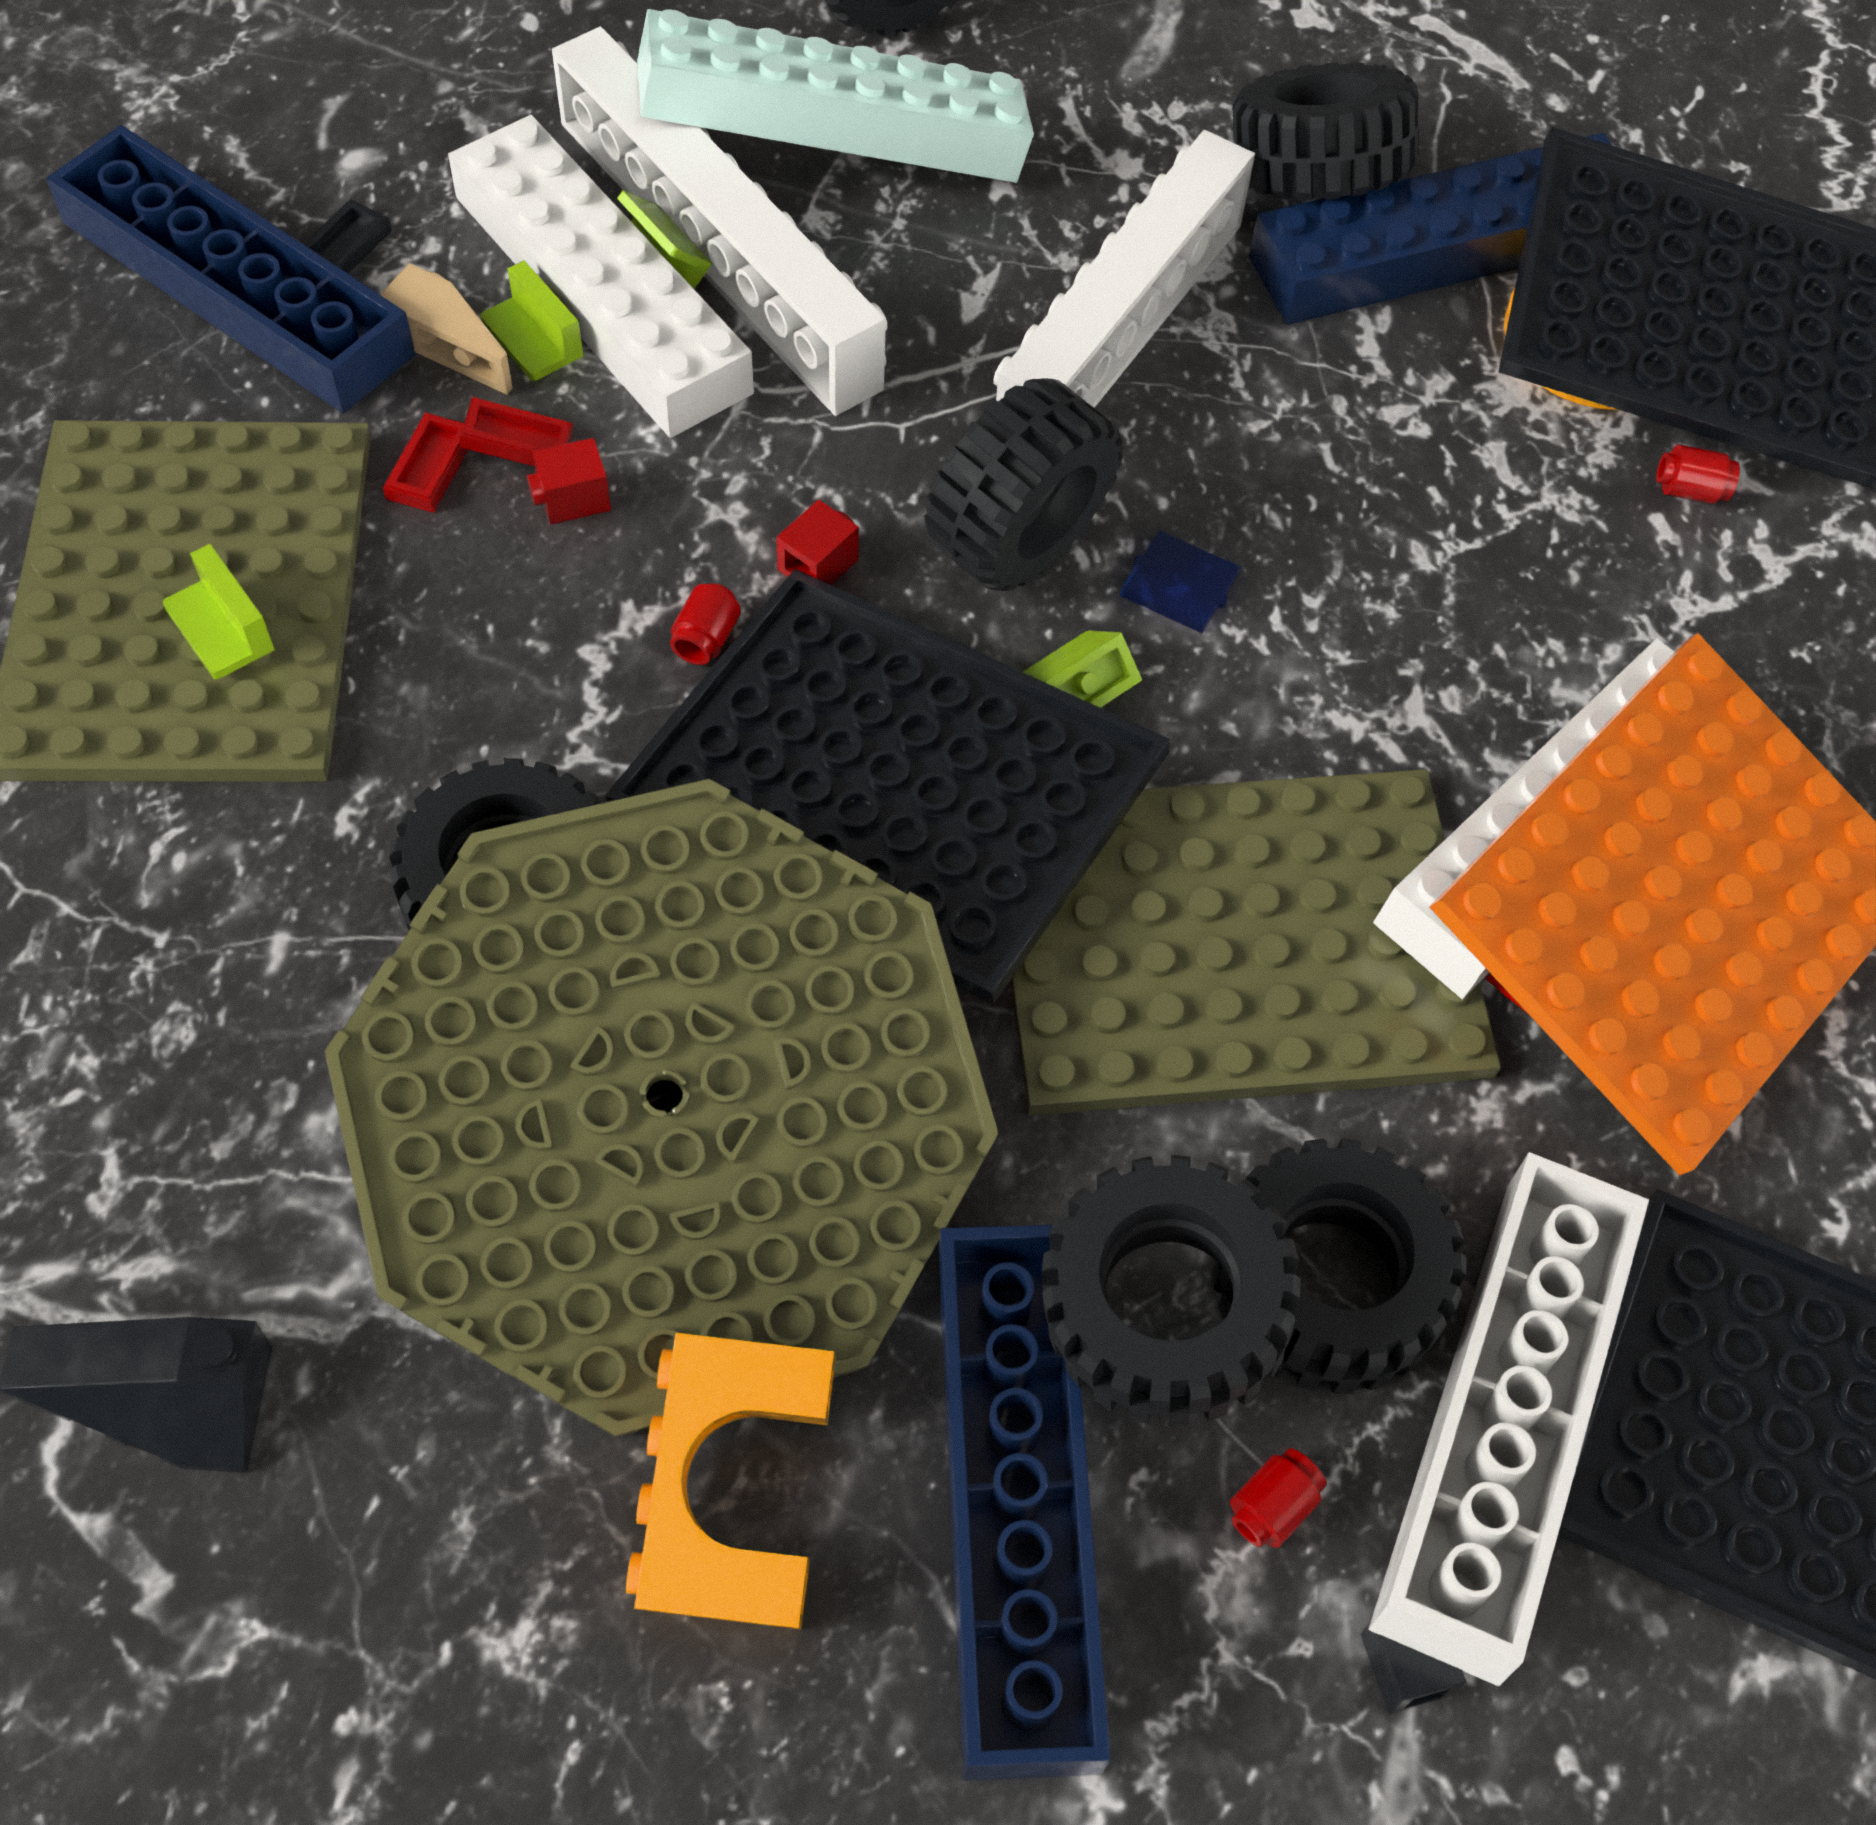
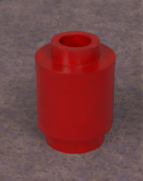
M1677 444L1671 453L1665 452L1662 455L1657 468L1656 481L1662 484L1664 495L1708 504H1715L1718 500L1727 502L1736 490L1740 475V465L1738 461L1729 460V456L1726 453Z
M717 583L699 584L693 588L671 627L672 638L670 646L678 657L694 665H705L710 659L720 654L741 615V607L733 592Z
M1288 1448L1281 1456L1274 1454L1230 1499L1231 1508L1235 1513L1231 1518L1232 1524L1252 1545L1262 1547L1265 1543L1271 1547L1279 1548L1321 1503L1320 1493L1327 1486V1481L1320 1469L1298 1450Z

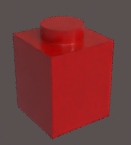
M594 438L532 451L536 473L527 475V481L534 506L544 504L550 525L611 511L607 476Z
M818 499L776 537L777 570L788 577L794 569H797L832 585L859 560V527L846 513L835 511Z

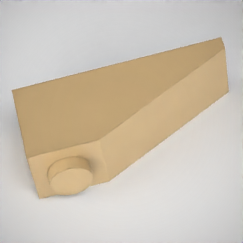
M408 263L380 295L406 312L414 351L508 395L513 386L505 350L450 281L438 273L428 272Z

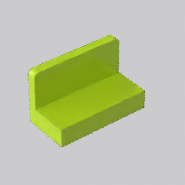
M622 190L617 199L634 216L631 222L688 284L695 289L713 263L657 204Z
M525 260L507 268L512 298L480 314L481 321L506 353L531 381H537L584 357L579 321Z
M208 544L190 553L200 581L165 598L163 605L212 678L220 679L269 654L275 649L262 615L212 545Z
M1085 631L1023 671L1027 675L1100 708L1142 681L1122 632Z

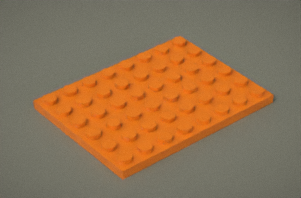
M1696 633L1668 658L1429 908L1680 1176L1693 1171L1875 948L1876 821L1699 633Z

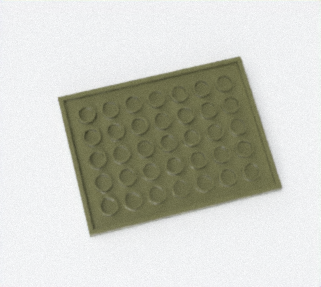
M54 420L0 669V781L328 782L371 444V433L368 423ZM208 544L212 545L262 615L275 649L269 654L220 679L212 678L163 605L165 598L200 581L190 553Z
M1428 769L1144 789L1010 980L1028 1116L1495 1078L1501 1067L1480 983L1462 1000L1373 923L1394 888L1445 840Z

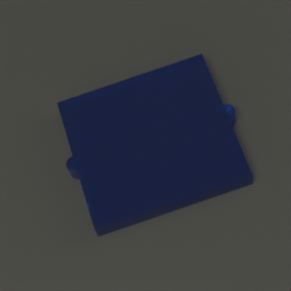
M1159 530L1143 556L1138 555L1135 557L1134 570L1122 586L1120 596L1199 633H1203L1218 607L1223 608L1226 606L1228 599L1226 594L1238 577L1241 567Z

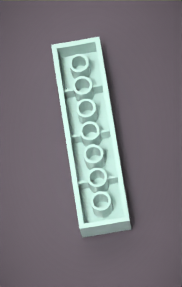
M647 9L637 59L641 117L1015 183L1018 181L1034 135L1020 79H1015L1004 72L989 74L969 70L967 67L957 63L942 65L926 62L914 55L906 54L899 57L878 53L867 46H855L852 48L831 44L820 37L804 39L783 35L780 31L772 28L757 30L736 26L725 19H712L709 21L688 17L684 13L672 9L663 11Z

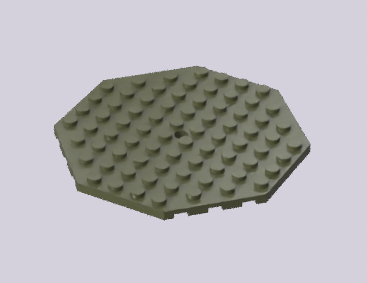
M711 779L471 833L457 853L459 858L440 885L437 884L410 923L411 929L393 956L387 957L360 997L362 1000L343 1030L337 1031L324 1050L373 1279L379 1299L616 1438L647 1430L650 1427L653 1415L663 1416L667 1390L657 1388L658 1367L662 1350H673L675 1333L834 1351L836 1358L834 1377L867 1369L939 1241L941 1228H946L999 1134L931 903L912 892L906 894L877 878L878 873L841 852L835 850L833 853L804 836L803 831L764 809L758 811L730 795L729 789ZM660 1080L675 1082L683 1092L680 1104L673 1108L671 1112L666 1113V1111L657 1110L646 1100L649 1088Z

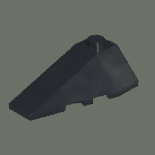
M178 1317L14 1326L0 1375V1392L64 1420H72L101 1432L109 1439L126 1446L129 1444L158 1456L162 1461L181 1469L247 1473L272 1345L257 1322L249 1320Z

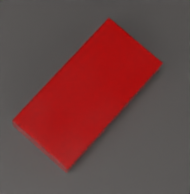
M472 397L460 436L459 447L534 466L532 451L570 443L574 423Z
M425 412L383 486L385 499L434 513L468 452V449L459 447L464 423Z

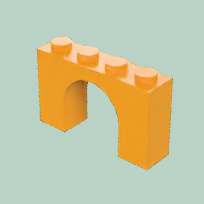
M675 1333L673 1350H662L658 1367L657 1388L667 1390L663 1416H652L648 1433L647 1456L657 1457L653 1484H642L638 1499L637 1524L647 1525L643 1553L632 1552L627 1572L626 1594L636 1595L634 1609L802 1629L810 1559L801 1556L737 1549L714 1541L700 1527L692 1513L688 1498V1475L693 1458L702 1443L714 1431L732 1421L758 1417L828 1426L836 1363L834 1351Z

